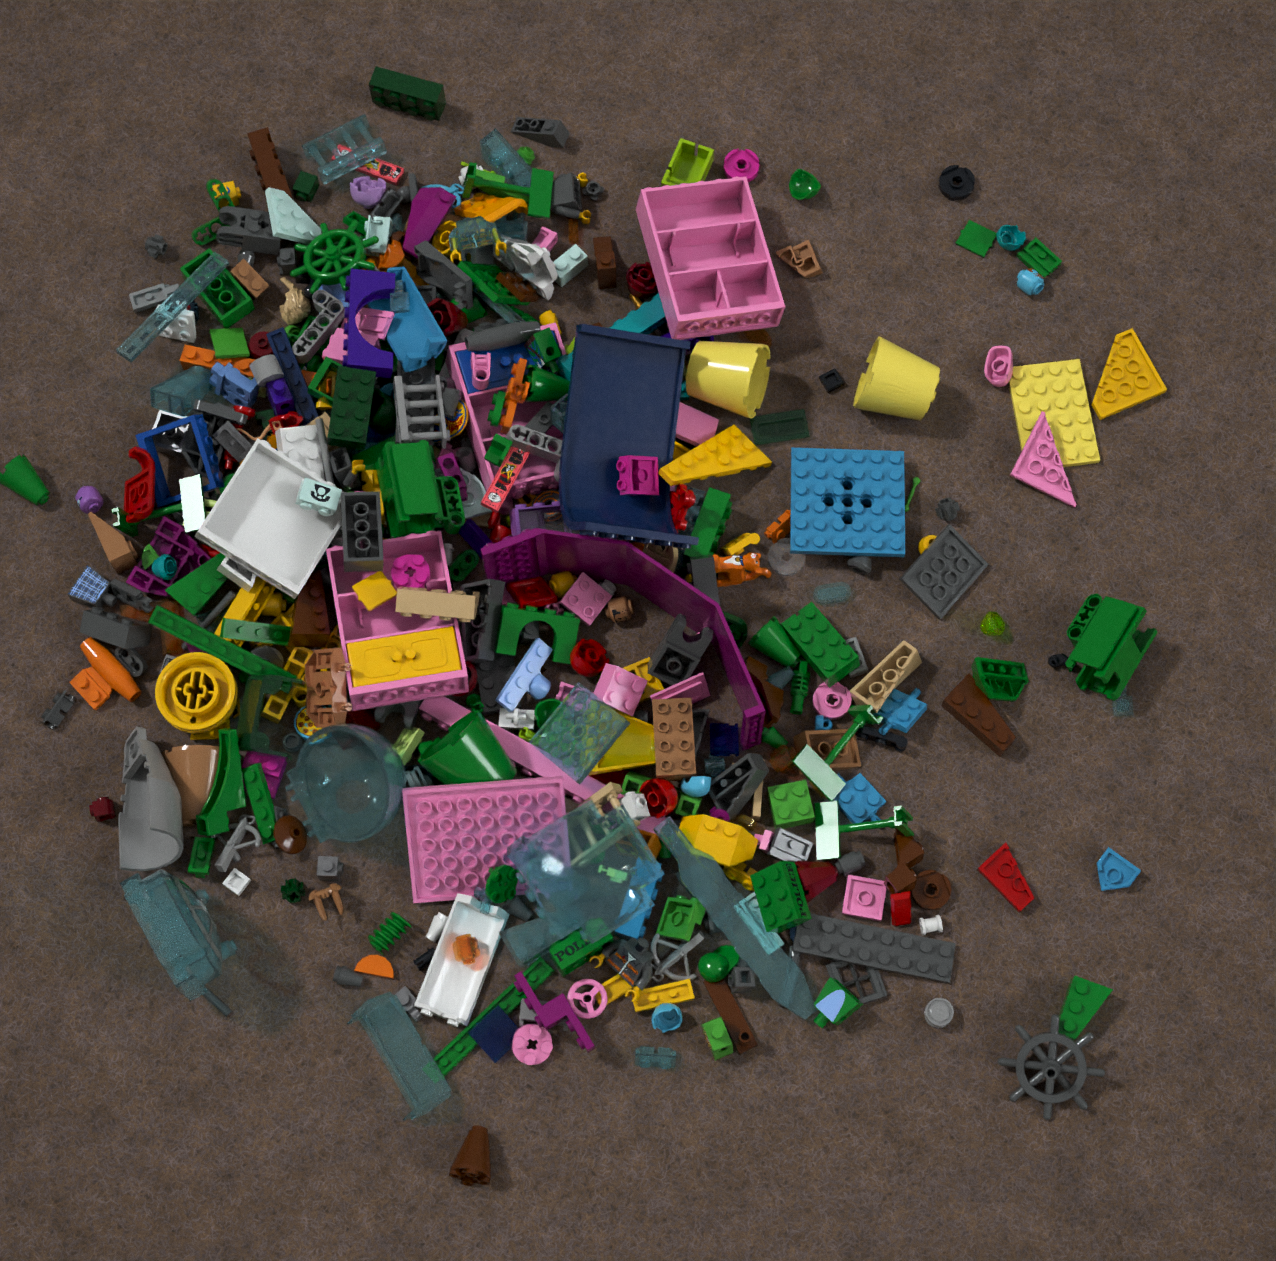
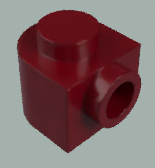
M108 797L98 798L97 801L92 802V805H89L91 817L94 816L97 822L113 819L116 816L114 802Z

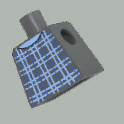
M89 565L85 567L67 594L73 602L90 608H101L104 603L113 607L118 600L116 596L111 594L110 582Z

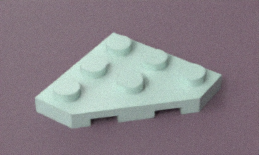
M270 187L266 189L265 194L273 236L309 245L314 238L322 234L320 227L285 191Z

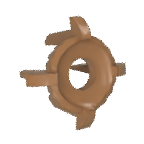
M336 883L329 884L330 887L320 891L313 890L309 895V901L313 899L319 915L324 921L327 920L321 898L325 899L332 895L339 914H343V905L338 891L342 888Z

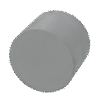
M275 355L260 357L249 366L258 387H266L267 382L284 377Z

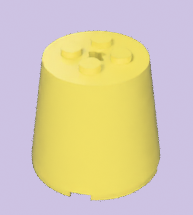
M878 337L866 360L869 363L866 374L863 372L861 374L854 397V408L921 421L928 412L930 403H933L935 399V389L940 380V368L896 344Z
M697 342L691 353L685 376L687 394L741 416L754 418L756 416L754 411L755 409H760L768 384L770 367H767V359L771 358L769 346L754 343Z

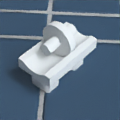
M500 708L498 726L503 729L523 730L524 727H527L529 730H534L535 710L515 708L513 712H509L505 708Z

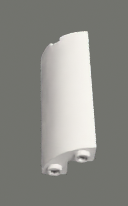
M457 893L414 1006L421 1009V1014L432 1017L433 1014L448 1020L447 1024L458 1027L459 1024L468 1025L510 915L498 906L484 904L473 896ZM474 938H477V941H478V945H479V952H478V953H476V951H478V949H475V950H474V948H477V946L473 945L472 948H471L470 942H471Z

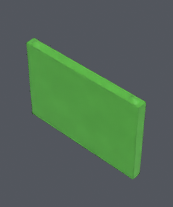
M243 328L210 329L209 333L216 359L249 357L250 353Z

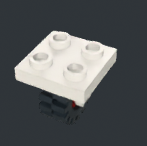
M180 296V299L174 297V300L170 299L169 303L166 302L165 305L158 304L156 308L157 321L160 318L165 320L158 327L159 336L195 343V325L199 320L197 302L194 299L190 300V297L184 300ZM174 304L178 305L179 307L172 314L168 312Z

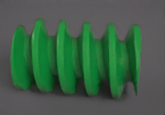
M394 912L390 913L392 920L385 918L386 925L379 924L381 931L377 929L373 931L375 937L368 936L372 947L382 956H384L382 949L390 950L387 945L388 943L395 945L394 937L399 940L401 939L399 932L407 933L404 928L405 926L412 928L401 915Z

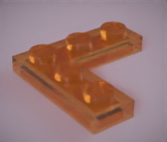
M174 599L158 600L149 603L154 609L158 604L180 616L179 603ZM120 605L121 616L144 622L149 621L154 611L153 609L146 613L142 609L138 610L130 605ZM160 629L163 656H166V654H183L181 648L182 640Z

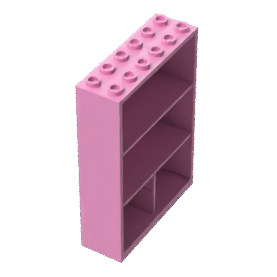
M733 177L730 179H716L713 181H699L697 183H681L679 185H664L662 187L641 189L636 213L671 338L683 340L778 327L785 310V304L747 178Z

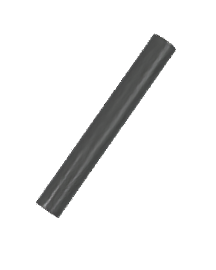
M190 971L184 975V978L226 1017L232 1012Z

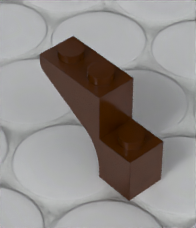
M747 656L744 659V663L765 708L763 726L768 729L773 723L776 724L781 717L780 708L784 703V691L766 681L768 666Z
M895 828L893 835L897 867L890 874L886 875L884 885L891 894L908 892L915 888L917 876L910 868L920 863L925 853L921 843L916 842L913 836L906 837L897 828Z

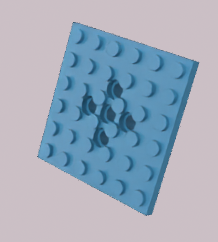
M791 447L790 554L905 557L904 451ZM844 521H848L851 524H844Z

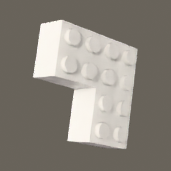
M316 425L280 428L275 431L277 449L286 453L291 460L302 463L308 471L316 472L325 481Z

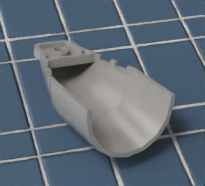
M136 726L127 738L124 747L122 784L126 785L125 795L120 797V801L124 802L123 813L120 812L118 817L119 861L121 870L149 871L172 864L182 854L184 849L182 803L179 790L158 746L147 740L145 728Z

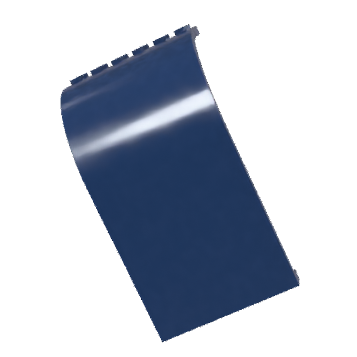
M587 324L576 326L559 469L560 508L563 520L569 529L580 531V535L597 536L599 534L598 537L616 539L617 536V540L635 541L636 539V543H651L658 546L673 545V548L691 549V545H698L699 537L679 535L677 533L671 515L670 485L659 474V495H620V490L617 488L619 471L616 468L619 457L627 455L658 457V472L660 468L673 461L686 350L690 349V341Z

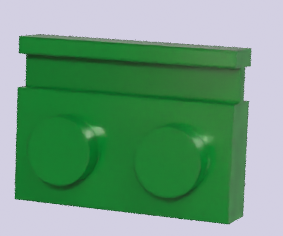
M1034 238L1021 252L1017 253L1019 260L1028 268L1036 270L1044 279L1062 263V260L1037 238Z

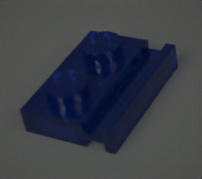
M710 723V756H730V754L739 756L738 723H735V725H729V723Z

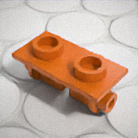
M786 510L778 518L780 524L774 521L765 529L764 535L768 539L771 537L774 545L783 540L790 532V510Z

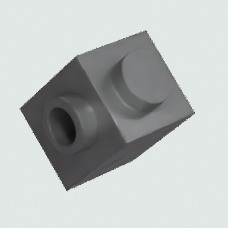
M318 856V879L320 881H340V875L343 874V863H341L339 857Z

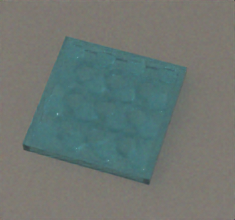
M578 682L529 743L578 784H581L630 722Z

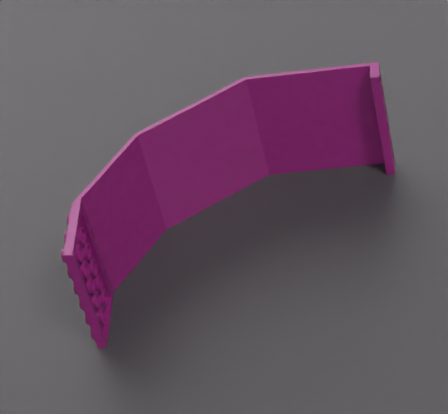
M534 528L532 530L525 529L516 536H507L500 542H491L481 548L486 579L504 581L505 587L508 583L546 574L569 571L578 578L584 572L592 580L603 582L609 580L612 583L629 586L674 618L680 613L685 615L686 626L696 633L701 632L704 627L712 629L713 638L711 643L717 652L743 712L740 747L744 751L761 743L765 708L720 605L627 541Z

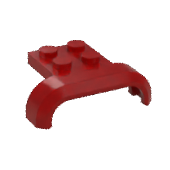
M135 446L129 450V458H133L140 463L142 472L125 482L124 511L129 513L126 516V522L128 523L142 521L154 509L155 462L148 451Z

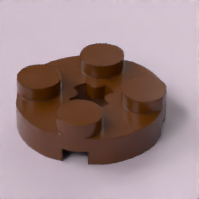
M925 870L917 875V882L915 888L911 890V895L914 902L921 909L938 910L948 902L951 895V884L945 875L935 870ZM928 885L936 888L934 895L926 892Z

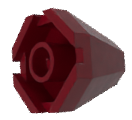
M435 298L427 304L445 337L466 328L468 323L466 313L455 304L441 298Z
M795 862L807 903L837 881V868L830 862Z

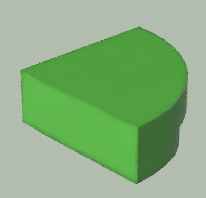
M150 544L144 548L142 553V565L145 570L150 568L154 560L159 557Z

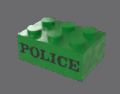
M780 861L750 875L766 932L781 933L812 919L795 862Z
M601 918L589 920L585 923L586 927L583 929H575L568 934L567 939L563 941L558 940L551 945V949H549L550 958L562 977L590 961V958L594 955L602 953L601 950L613 942V937Z

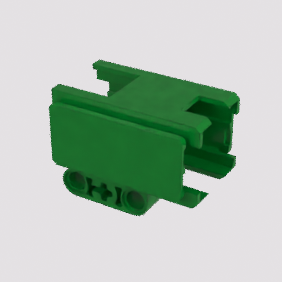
M419 440L417 443L395 444V441L386 442L382 449L384 460H381L379 457L375 465L389 538L404 537L412 533L423 534L444 527L445 531L449 534H457L465 523L458 482L452 476L435 477L429 442L426 440Z
M1091 594L1086 598L1067 630V636L1074 649L1065 663L1066 667L1071 672L1076 662L1084 665L1075 679L1080 690L1085 691L1088 687L1091 691L1106 695V698L1115 701L1119 698L1157 634L1156 628H1147L1145 633L1136 630L1147 612L1145 608L1107 596L1103 600L1099 594Z

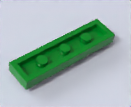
M223 618L220 637L288 646L291 626Z
M256 763L241 770L263 844H268L275 841L273 832L276 818L261 763Z

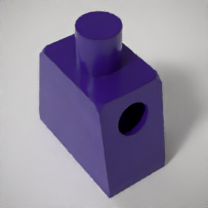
M279 378L267 382L266 395L275 415L288 414V411H295L294 401L285 379Z

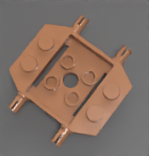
M342 648L314 650L305 664V681L307 686L306 714L317 728L344 727L347 711H351L353 708L349 707L352 704L347 703L346 671L351 670V668H347L351 664L345 663ZM320 669H330L331 671L320 672ZM321 705H332V708H322Z

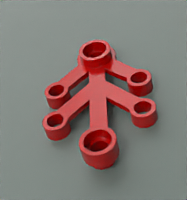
M678 484L676 492L670 491V503L674 506L671 509V515L677 533L678 530L684 531L686 529L687 521L685 516L687 510L694 505L696 500L693 491L687 490V485Z

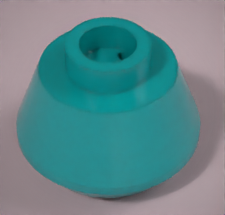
M163 554L154 560L152 572L156 577L171 580L176 574L177 565L174 558L170 555Z

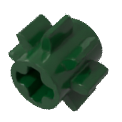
M296 878L286 879L285 886H281L282 899H286L290 903L300 902L301 896H305L304 882H299Z

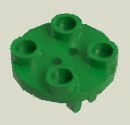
M510 865L496 866L495 869L489 868L490 876L485 886L487 898L494 903H502L507 899L514 898L519 876L518 870Z

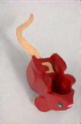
M288 411V414L272 417L269 420V425L259 437H252L245 430L236 429L243 432L251 440L256 441L257 438L263 439L269 430H272L275 435V431L280 428L298 427L304 418L295 411Z

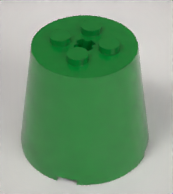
M478 710L468 713L448 728L450 732L442 739L437 737L418 759V762L444 785L512 780L517 773L512 761L484 716Z

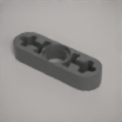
M195 400L192 409L198 413L246 426L248 416L200 400Z

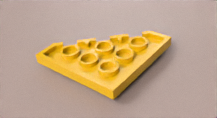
M1133 328L1115 336L1091 404L1099 420L1167 391Z

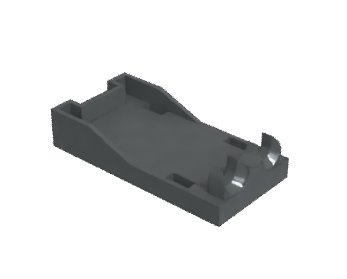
M425 240L414 246L419 266L416 267V274L427 284L449 293L456 302H459L456 305L459 309L466 308L468 310L473 307L472 279L428 241Z

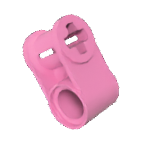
M471 352L472 385L478 390H484L489 385L490 353L485 355ZM480 376H481V377H484L485 379H484V380H480V379H478L477 377H480Z

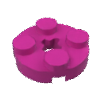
M739 149L730 151L724 160L723 169L728 179L746 177L748 182L752 181L759 172V159L757 155L748 149H745V151ZM738 164H745V168H738Z
M407 554L396 558L391 567L392 582L396 587L424 588V585L430 579L429 565L422 555ZM408 570L416 572L413 573L412 577H409V574H405Z

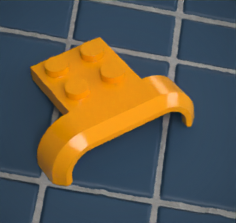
M476 193L473 195V198L461 202L459 206L454 208L457 216L472 219L469 227L473 226V229L468 230V236H480L481 234L480 238L486 237V230L491 223L514 209L516 213H526L527 215L528 204L519 198H500L495 195Z

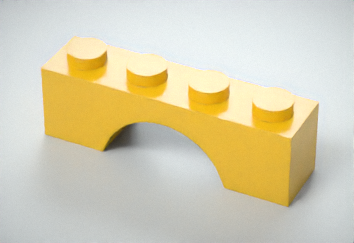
M294 647L284 669L297 675V678L288 694L274 687L262 711V717L277 724L279 723L292 697L293 690L299 683L305 670V664L314 651L305 647Z

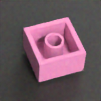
M606 663L591 699L633 716L648 680L619 666Z

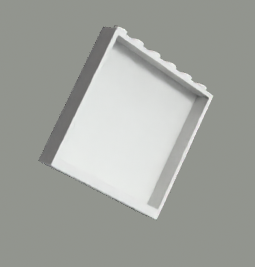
M257 438L194 537L295 599L341 527V495L337 510L332 516H323L313 509H302L300 505L295 503L301 482L305 477L336 487V485L329 481H324L316 472L305 469L302 463L291 460L283 451H277L271 447L269 442Z

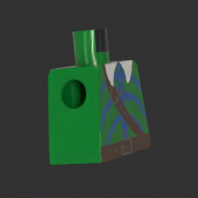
M548 327L533 334L524 344V347L537 367H546L549 372L556 374L560 371L556 361L561 357V352L550 328Z

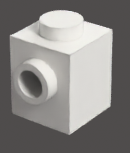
M635 791L625 793L624 797L618 800L628 820L641 821L650 816L644 794H636Z

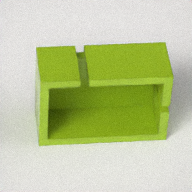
M680 138L668 169L661 181V187L664 185L672 186L681 183L689 184L705 181L714 161V149L698 145V153L695 156L696 143Z

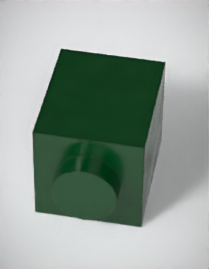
M304 171L300 172L292 188L296 199L301 202H312L320 185L318 176Z

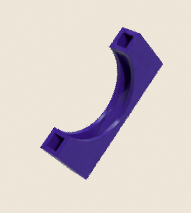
M351 269L350 275H346L345 287L349 288L345 292V302L348 303V307H345L344 318H347V323H344L343 334H347V339L343 340V350L346 351V355H343L342 366L375 371L376 377L391 378L393 352L383 351L368 343L360 334L356 326L355 317L362 307L372 301L393 299L395 273Z

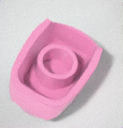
M994 346L989 350L986 358L985 377L993 386L1004 387L1009 383L1012 376L1013 355L1008 346Z

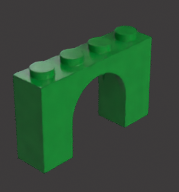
M507 602V605H502L495 646L496 653L515 656L522 628L532 621H544L551 626L554 634L553 650L550 659L553 662L571 664L570 654L576 644L580 622L575 613L564 611V614L556 613L557 610L545 608V611L537 610L538 607L526 605V608H521L519 604Z

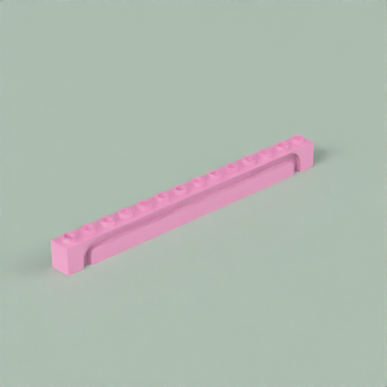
M444 696L424 699L419 707V712L424 720L428 722L433 720L444 731H448V728L456 721L472 712ZM486 720L513 765L522 769L521 772L528 777L533 775L536 778L563 776L564 795L567 794L573 797L572 800L577 804H581L606 786L604 783L589 775H585L582 771ZM618 794L617 799L623 798L624 794ZM607 802L603 805L602 810L607 816V820L614 824L617 822L621 824L611 803ZM649 816L641 820V824L636 829L655 833L659 839V834L663 832L668 819L666 817L656 818Z

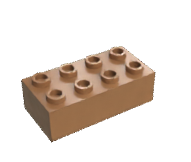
M692 698L652 700L656 778H663L668 781H682L683 778L690 780L691 776H696Z

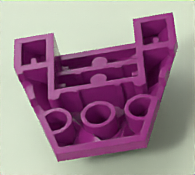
M164 516L155 531V536L150 545L159 557L163 554H168L174 558L177 565L176 574L171 580L156 577L152 572V566L147 570L144 569L141 558L139 564L132 570L126 583L145 593L171 597L165 592V589L211 558L189 534L185 533V529L181 525Z

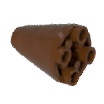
M472 1126L450 1168L449 1176L461 1180L462 1185L473 1186V1183L481 1185L490 1184L488 1129L483 1126Z

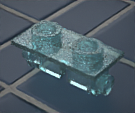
M640 1046V1048H636L635 1066L642 1068H675L676 1050L658 1047V1054H654V1047Z

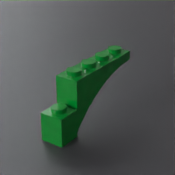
M223 728L218 730L219 760L215 780L201 812L196 815L199 835L211 836L229 831L227 811L246 806V794L244 792L243 773L240 762L241 755L238 746L239 738L236 729Z

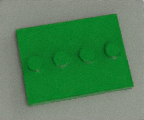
M461 261L457 267L472 279L473 286L488 296L494 303L530 304V302H521L496 279L499 272H503L496 264H472L469 261Z

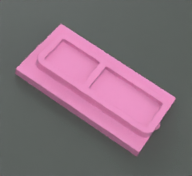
M361 308L355 317L356 326L362 334L385 340L395 313ZM344 318L341 329H344V323H347V318Z
M701 672L650 695L652 701L654 699L691 697L693 704L710 696L704 673Z

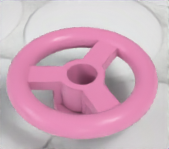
M581 979L575 982L567 995V1001L570 1003L576 1016L584 1019H591L600 1015L604 1011L608 1000L607 992L603 985L593 979ZM582 985L594 986L590 992L582 994L575 992ZM600 991L601 1004L594 1011L595 995ZM589 996L591 1001L585 1002L583 1000L584 997ZM573 999L579 1000L580 1005L587 1009L588 1013L578 1010L574 1005Z

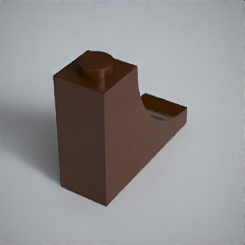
M611 236L593 238L598 289L617 288L615 255L612 249Z

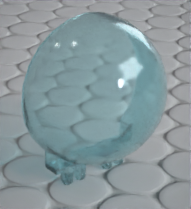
M345 723L334 724L320 729L306 740L300 750L296 767L286 772L291 784L285 788L287 791L294 789L296 794L290 799L292 802L299 800L308 817L302 823L304 826H312L313 830L307 833L309 837L316 835L320 843L330 839L342 842H359L377 835L391 824L402 807V789L406 788L407 779L401 756L385 736L370 727Z

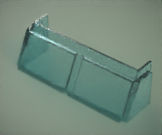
M391 992L369 999L351 1015L352 1019L347 1024L349 1025L357 1021L361 1022L412 1110L403 1118V1121L409 1118L414 1120L425 1115L451 1096L450 1092L452 1089L426 1045H422L419 1033L395 994L392 995Z

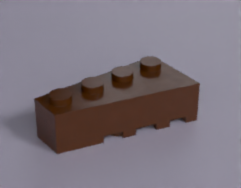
M268 127L247 133L252 148L249 151L251 159L257 162V165H254L257 176H262V180H259L262 190L264 191L268 187L282 190L293 200Z
M313 570L300 593L295 598L287 647H326L330 637L321 571Z
M970 673L943 700L941 706L999 757L1013 744L1016 738L987 696L977 687Z

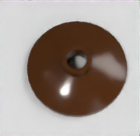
M291 815L283 816L277 820L273 833L278 847L287 854L301 852L307 843V832L303 823Z

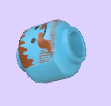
M1033 268L1021 270L1017 275V286L1027 295H1037L1044 287L1043 276Z

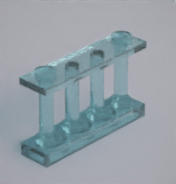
M365 114L302 145L305 157L307 159L314 157L320 167L317 170L324 185L387 153L383 139L379 137L374 140L367 130L370 126ZM361 132L367 144L358 148L351 137ZM346 141L352 151L342 156L336 145ZM327 149H330L336 158L329 163H326L320 154Z

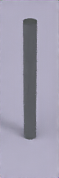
M230 590L199 626L207 629L235 598L236 594ZM187 642L181 645V648L185 651L188 650Z

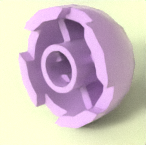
M370 176L354 178L353 183L350 182L351 196L363 208H374V206L382 202L380 200L386 194V182L381 178H378V181L370 180Z

